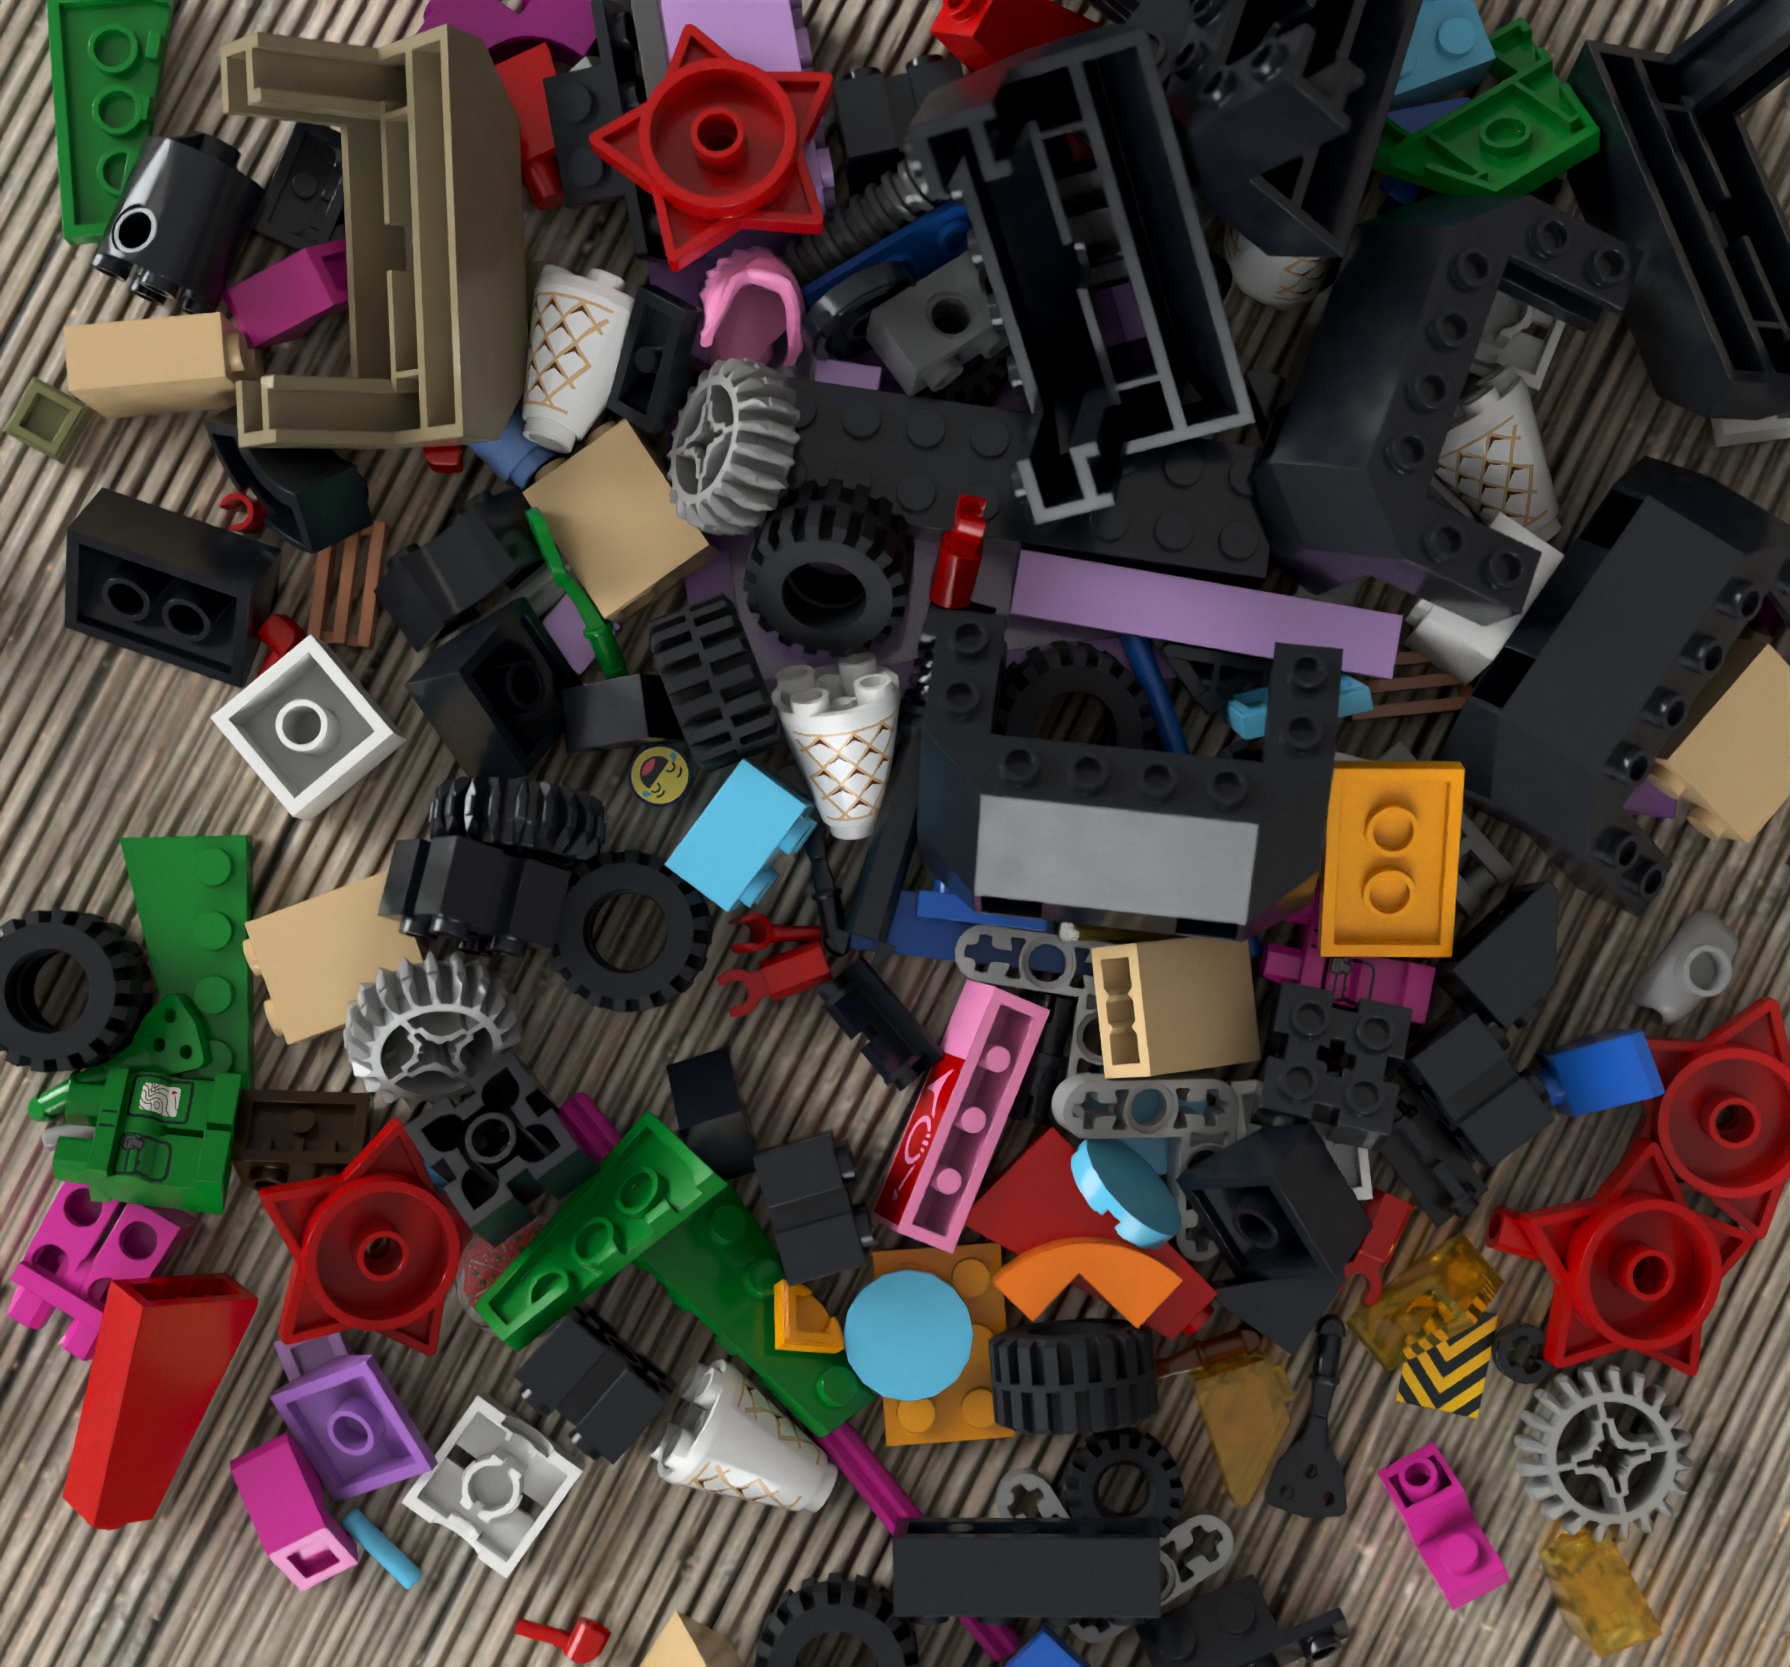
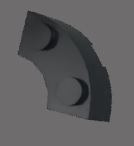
M237 405L203 420L215 452L238 492L250 488L271 514L265 517L263 522L292 546L304 552L315 554L374 524L367 502L369 499L368 487L363 477L359 474L357 465L340 458L333 450L240 448L238 444Z
M518 485L494 496L490 490L478 493L461 506L458 511L461 517L439 536L421 548L417 543L401 549L386 563L390 571L373 592L417 653L456 632L461 625L465 626L479 617L481 614L476 609V606L487 600L504 585H507L512 591L546 563L524 512L532 507Z

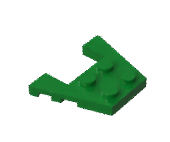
M1519 17L1488 35L1496 56L1488 72L1502 82L1414 134L1409 133L1387 117L1371 169L1444 195H1527L1599 152L1600 129L1569 83L1562 84L1553 72L1552 58L1544 47L1537 48L1532 40L1531 27L1526 20Z

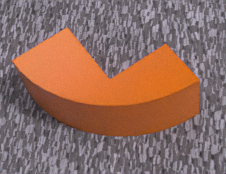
M1072 1237L1047 1242L1017 1256L992 1277L994 1285L1033 1322L1066 1286L1080 1274L1137 1329L1183 1281L1174 1270L1149 1252L1131 1244L1102 1237Z

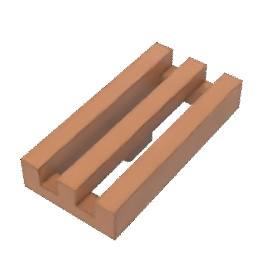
M373 521V525L345 538L333 631H326L338 542L318 552L307 636L311 634L328 645L374 650L380 600L373 591L383 580L390 528L386 522ZM361 536L371 537L359 630L358 634H350L348 632Z
M1419 650L1397 652L1394 668L1427 665L1434 661ZM1346 673L1354 679L1358 680L1357 675ZM1451 673L1392 678L1391 680L1360 681L1370 688L1371 694L1458 686L1459 697L1374 705V710L1348 716V723L1460 712L1473 691L1472 684L1475 683V678L1466 687L1463 686L1466 683Z

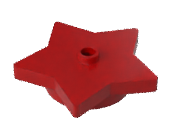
M691 23L686 24L682 30L665 78L653 90L647 102L589 135V143L595 155L653 196L666 257L672 271L677 272L741 229L822 234L825 231L823 213L804 155L833 94V77L828 72L763 71L755 65L735 59ZM719 148H728L723 151H715Z
M1766 995L1757 999L1702 1039L1645 1036L1666 1094L1639 1101L1642 1113L1623 1155L1624 1157L1639 1138H1646L1658 1143L1681 1192H1701L1759 1240L1764 1239L1767 1235L1785 1181L1790 1176V1049L1777 1000ZM1730 1105L1731 1115L1729 1119L1724 1123L1715 1124L1718 1113Z
M394 1117L339 1175L260 1188L258 1191V1196L294 1257L278 1328V1334L285 1345L356 1328L365 1331H376L427 1356L436 1354L446 1293L455 1278L457 1270L464 1265L465 1260L470 1259L466 1257V1252L473 1248V1244L479 1235L468 1227L445 1190L433 1185L415 1144L403 1128L406 1125L400 1118ZM384 1237L380 1247L375 1250H366L372 1241Z
M1639 1138L1591 1198L1524 1212L1518 1218L1526 1235L1555 1282L1543 1358L1556 1368H1564L1628 1348L1636 1350L1689 1376L1696 1375L1699 1367L1702 1324L1717 1300L1721 1279L1753 1245L1755 1236L1738 1227L1690 1209L1658 1143L1646 1138Z

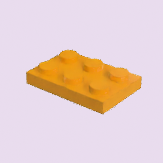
M1334 761L1321 859L1317 949L1320 957H1452L1465 768L1460 761Z
M994 1241L957 1243L953 1254L931 1245L873 1249L872 1258L875 1279L881 1274L908 1267L933 1272L953 1285L968 1307L974 1334L969 1361L957 1380L933 1397L910 1402L883 1397L886 1447L1015 1437V1431L1000 1426L994 1421L988 1344L989 1339L1007 1330L1004 1294L994 1285L992 1279L1002 1268L1001 1246Z

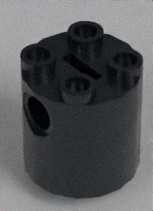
M193 131L192 134L173 138H164L156 135L147 136L90 266L122 282H126L128 278L132 279L128 291L156 305L164 306L168 297L178 300L176 307L188 315L216 312L267 197L266 191L257 182L238 171L237 164L241 158V153L214 136L199 131Z

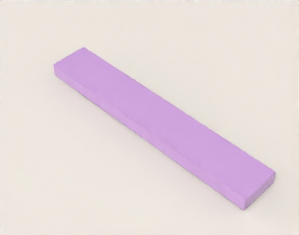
M1021 549L1009 615L1268 660H1273L1275 642L1343 649V673L1391 680L1393 677L1403 615Z

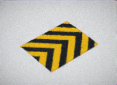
M1417 1297L1396 1401L1477 1419L1498 1315Z

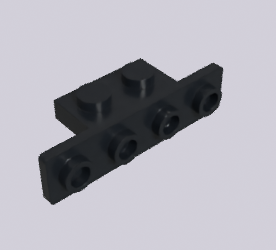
M591 0L601 65L542 78L566 208L576 210L626 199L637 259L655 263L667 261L653 196L595 155L589 143V135L647 102L645 83L640 76H637L633 51L638 49V41L632 15L625 10L623 5L612 0Z
M1253 1574L1161 1614V1618H1152L1144 1624L1135 1626L1152 1667H1282L1302 1657H1305L1307 1662H1315L1338 1651L1342 1646L1340 1640L1350 1635L1341 1608L1333 1609L1280 1633Z

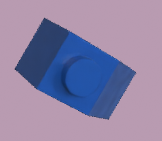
M1604 1029L1536 1053L1541 1069L1536 1070L1534 1075L1540 1080L1551 1097V1100L1545 1104L1548 1107L1555 1106L1558 1114L1575 1117L1666 1094L1643 1030Z

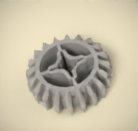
M730 357L727 361L717 360L710 370H703L699 375L698 386H691L688 389V401L683 409L678 410L679 421L674 431L670 432L674 437L672 449L666 455L667 459L671 461V468L666 475V479L672 485L669 493L670 503L676 504L678 518L688 521L689 525L700 527L702 532L721 536L722 533L731 536L735 534L747 535L753 526H762L764 520H766L767 510H775L778 506V493L781 489L788 487L786 477L790 466L796 463L792 458L793 450L796 443L800 440V435L795 433V426L800 419V411L794 408L796 391L789 388L787 377L776 373L773 368L764 366V363L747 358L739 360Z
M429 950L425 961L412 964L403 956L399 970L395 972L379 967L377 977L375 978L376 983H360L357 1000L348 1002L347 1021L345 1022L346 1029L343 1030L345 1049L348 1053L349 1065L353 1069L354 1076L361 1077L367 1092L380 1091L386 1104L393 1103L403 1097L410 1110L414 1109L421 1101H430L432 1105H435L446 1096L449 1099L454 1098L460 1104L463 1103L466 1093L475 1091L468 1080L511 1049L517 1055L518 1043L522 1041L521 1033L523 1028L517 998L512 994L511 988L506 987V982L501 978L499 971L488 972L480 958L464 965V961L460 958L457 951L446 961H438Z
M1606 1363L1600 1372L1599 1378L1593 1367L1587 1364L1579 1365L1577 1385L1564 1373L1555 1374L1554 1384L1559 1391L1556 1396L1549 1394L1541 1388L1535 1390L1534 1397L1544 1405L1540 1414L1536 1415L1530 1410L1520 1412V1419L1533 1427L1532 1435L1519 1434L1514 1437L1515 1446L1524 1451L1531 1452L1530 1456L1521 1458L1515 1463L1516 1471L1519 1474L1534 1477L1525 1486L1524 1493L1532 1501L1543 1500L1539 1510L1540 1514L1548 1521L1561 1517V1528L1572 1536H1575L1584 1527L1586 1536L1591 1541L1600 1543L1609 1528L1615 1539L1620 1542L1628 1541L1631 1521L1642 1532H1653V1523L1648 1515L1652 1510H1656L1665 1517L1673 1516L1671 1505L1664 1501L1669 1490L1676 1495L1683 1496L1687 1494V1487L1674 1478L1676 1471H1688L1695 1468L1692 1459L1677 1453V1449L1686 1447L1693 1441L1689 1432L1673 1428L1684 1416L1681 1409L1672 1404L1663 1406L1667 1396L1666 1390L1657 1384L1645 1388V1376L1631 1370L1622 1379L1620 1368L1614 1364ZM1604 1402H1618L1630 1405L1639 1415L1647 1433L1636 1435L1629 1430L1617 1431L1614 1418L1606 1414ZM1578 1414L1579 1428L1576 1435L1571 1440L1558 1444L1565 1426ZM1606 1440L1614 1445L1612 1455L1605 1454L1609 1460L1601 1465L1593 1460L1594 1449L1601 1451L1597 1445L1601 1441ZM1647 1462L1639 1480L1628 1490V1477L1631 1470L1636 1465ZM1570 1470L1576 1475L1590 1474L1593 1486L1601 1491L1602 1501L1590 1502L1572 1497L1565 1489L1558 1472Z

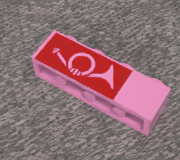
M966 979L939 1046L944 1055L933 1063L870 1216L872 1219L897 1233L953 1254L1050 1010L997 987Z

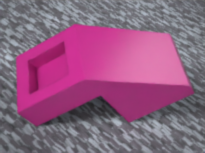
M346 238L304 248L232 286L223 293L222 297L239 331L244 333L248 348L259 350L303 338L323 316L349 309Z
M288 1433L230 1461V1471L267 1556L301 1592L358 1564L356 1542L324 1508L321 1479L302 1448Z
M1434 1442L1377 1471L1422 1561L1452 1611L1510 1581L1505 1566L1475 1520L1464 1489Z

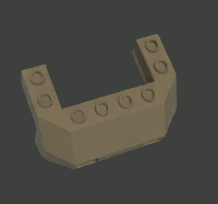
M444 24L378 48L264 32H255L220 46L223 114L341 127L352 378L268 375L262 376L261 381H236L239 447L369 450L458 446L498 441L525 389L528 359V325L520 119L483 39L449 24Z

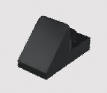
M657 285L638 286L611 392L606 404L608 409L650 433H660L678 414V410L685 407L688 401V389L691 386H698L699 375L703 370H710L712 367L710 364L691 355L703 310Z

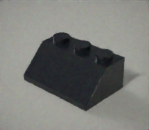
M102 487L67 528L64 627L242 689L247 682L261 643L257 633L264 622L271 616L277 599L282 549Z

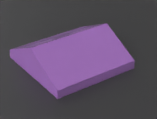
M339 1355L276 1389L270 1396L273 1404L335 1502L431 1471L438 1464V1461L373 1355Z

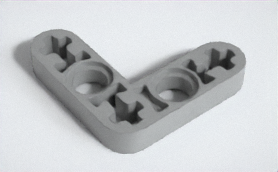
M976 925L967 929L960 936L954 949L955 962L959 971L968 979L980 983L1076 997L1065 1079L1073 1075L1091 1073H1077V1064L1080 1058L1098 1066L1103 1065L1102 1055L1091 1053L1083 1042L1085 1026L1091 1020L1098 1018L1094 976L1081 975L1082 989L1070 987L1069 984L1076 970L1075 947L1087 949L1088 953L1083 963L1092 964L1091 948L1118 944L994 925ZM980 935H987L992 937V948L1011 952V938L1023 939L1025 943L1017 959L1019 979L1007 978L1005 976L1010 966L1008 963L991 962L987 967V972L975 971V960L965 957L966 945H976ZM1049 944L1057 947L1065 958V968L1062 975L1052 982L1037 980L1029 970L1028 959L1030 954L1040 945ZM1074 1104L1072 1112L1084 1120V1108ZM1109 1104L1106 1110L1114 1114L1113 1105Z
M1177 1072L1156 1076L1105 1079L1104 1073L1078 1074L1062 1081L1053 1094L1051 1102L1052 1113L1058 1124L1078 1138L1169 1137L1166 1186L1176 1201L1182 1216L1181 1230L1168 1242L1173 1248L1194 1261L1210 1260L1221 1253L1207 1230L1198 1231L1195 1235V1241L1185 1235L1187 1228L1197 1225L1198 1215L1176 1182V1179L1187 1169L1189 1161L1198 1152L1208 1150L1215 1154L1236 1142L1239 1107L1234 1089L1225 1081L1206 1072ZM1145 1089H1156L1160 1102L1158 1110L1154 1116L1146 1121H1135L1131 1112L1134 1098ZM1207 1092L1216 1097L1215 1106L1205 1107L1203 1115L1190 1107L1178 1106V1097L1186 1102L1203 1101L1207 1096ZM1087 1093L1088 1096L1099 1103L1112 1104L1114 1114L1105 1108L1088 1109L1085 1111L1083 1120L1073 1113L1072 1110L1074 1104L1084 1103Z
M1018 1468L1008 1472L1001 1479L997 1487L996 1504L1001 1518H1030L1023 1508L1012 1512L1008 1507L1015 1501L1012 1489L1020 1484L1027 1491H1032L1036 1488L1042 1491L1037 1496L1036 1503L1038 1511L1043 1518H1051L1054 1514H1057L1060 1518H1072L1050 1482L1042 1473L1032 1468ZM1203 1508L1190 1510L1182 1514L1178 1521L1174 1519L1169 1526L1172 1531L1165 1539L1160 1535V1561L1167 1569V1578L1161 1586V1607L1220 1570L1229 1561L1233 1552L1234 1539L1227 1523L1218 1513ZM1201 1525L1206 1532L1218 1529L1220 1533L1212 1539L1216 1550L1212 1554L1205 1556L1203 1551L1198 1548L1181 1557L1189 1570L1179 1575L1172 1556L1162 1546L1173 1541L1177 1553L1193 1543L1194 1540L1190 1531L1194 1527ZM1092 1618L1068 1625L1079 1639L1088 1643H1103L1131 1627L1112 1624L1108 1621V1618L1099 1625Z

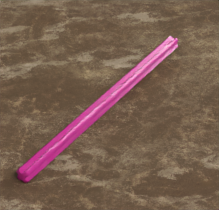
M584 1092L577 1093L560 1106L558 1115L576 1132L599 1165L622 1137L588 1094ZM848 1420L820 1439L809 1430L892 1535L897 1518H925ZM958 1617L994 1662H1000L1007 1658L1020 1644L1019 1635L1010 1623L992 1626L977 1622L976 1617Z

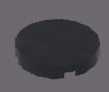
M895 260L875 264L851 275L830 289L812 306L802 321L801 337L815 358L821 361H827L829 353L832 352L837 360L844 358L846 360L873 349L865 338L872 309L911 285L912 287L917 286L916 282L919 281L908 263Z

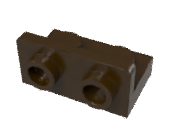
M243 1089L231 1155V1162L242 1184L249 1186L255 1191H259L260 1188L339 1175L370 1141L374 1111L371 1093Z

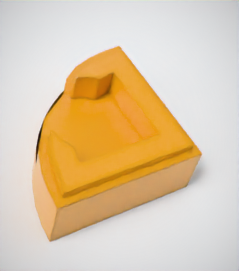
M784 1279L774 1285L775 1349L836 1354L843 1350L844 1339L839 1322L835 1316L830 1317L824 1306L811 1295L812 1291L802 1284L788 1286L787 1280Z

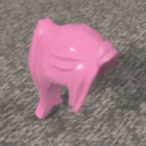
M753 246L748 250L734 249L730 257L718 259L717 267L706 271L708 278L705 281L706 287L700 293L705 312L704 326L700 332V344L707 348L709 364L712 366L717 360L727 361L732 357L739 360L744 358L764 363V366H767L773 357V343L787 330L788 346L784 357V367L793 366L797 357L803 351V338L800 331L802 321L806 317V308L802 290L799 287L796 276L792 274V268L787 266L781 257L775 256L769 248Z

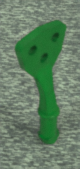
M535 506L525 510L528 523L557 588H562L575 603L586 626L583 630V636L589 640L606 680L628 676L629 673L625 666V660L612 631L613 622L604 620L589 595L563 566L548 525L538 507Z
M179 993L167 994L143 1017L130 1046L107 1062L83 1072L75 1071L70 1074L67 1080L46 1092H38L29 1102V1115L38 1122L55 1119L58 1113L65 1110L70 1082H106L109 1066L129 1068V1074L144 1071L161 1073L168 1076L205 1068L210 1062V1054L202 1023L183 995ZM173 1010L176 1012V1019L174 1021L171 1019V1012ZM161 1039L165 1041V1048L161 1050L159 1045ZM188 1046L192 1049L190 1058L186 1054Z

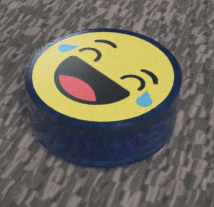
M652 744L641 749L632 759L628 770V781L635 796L646 805L654 808H669L679 804L690 792L693 784V770L689 760L679 749L668 744Z

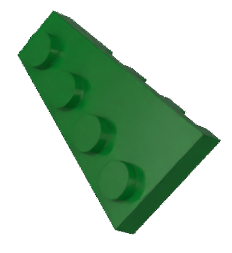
M46 0L63 239L70 245L100 243L147 136L152 135L176 0Z
M253 836L119 838L160 1000L167 994L179 993L183 995L203 1026L210 1054V1062L205 1068L181 1073L180 1078L214 1081L215 1072L242 1074L243 1089H254V974L249 967L243 950V941L249 939L244 923L253 920ZM175 1010L171 1012L172 1021L176 1019ZM188 1046L186 1050V1054L189 1058L192 1055V1049L190 1046Z
M649 1110L643 1114L598 1165L601 1170L579 1186L473 1306L497 1336L517 1352L522 1350L728 1185L667 1125Z
M728 1184L631 1262L640 1271L647 1269L668 1289L665 1295L683 1312L690 1309L716 1334L713 1340L731 1357L738 1354L760 1375L758 1382L819 1439L831 1433L876 1398L871 1389L862 1383L849 1364L844 1350L836 1354L775 1349L774 1285L782 1279L787 1280L781 1257L731 1184Z

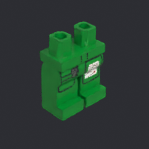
M109 1066L106 1082H70L65 1107L66 1124L96 1128L93 1139L59 1136L52 1161L54 1178L71 1183L89 1185L91 1201L111 1203L113 1198L130 1204L224 1215L233 1165L231 1155L243 1090L242 1074L215 1072L214 1081L171 1078L155 1072L129 1074V1068Z

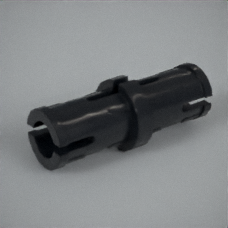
M1037 991L1035 1004L1050 1010V1013L1008 1116L1023 1121V1118L1027 1119L1032 1098L1034 1097L1028 1123L1046 1126L1049 1123L1048 1116L1059 1070H1066L1068 1057L1063 1055L1073 1008L1076 1007V1000L1065 996L1057 997L1056 999V994ZM1055 1000H1056V1004H1055V1008H1054V1013H1053V1017H1052V1020H1051V1016H1052V1012H1053V1007H1054V1003H1055Z

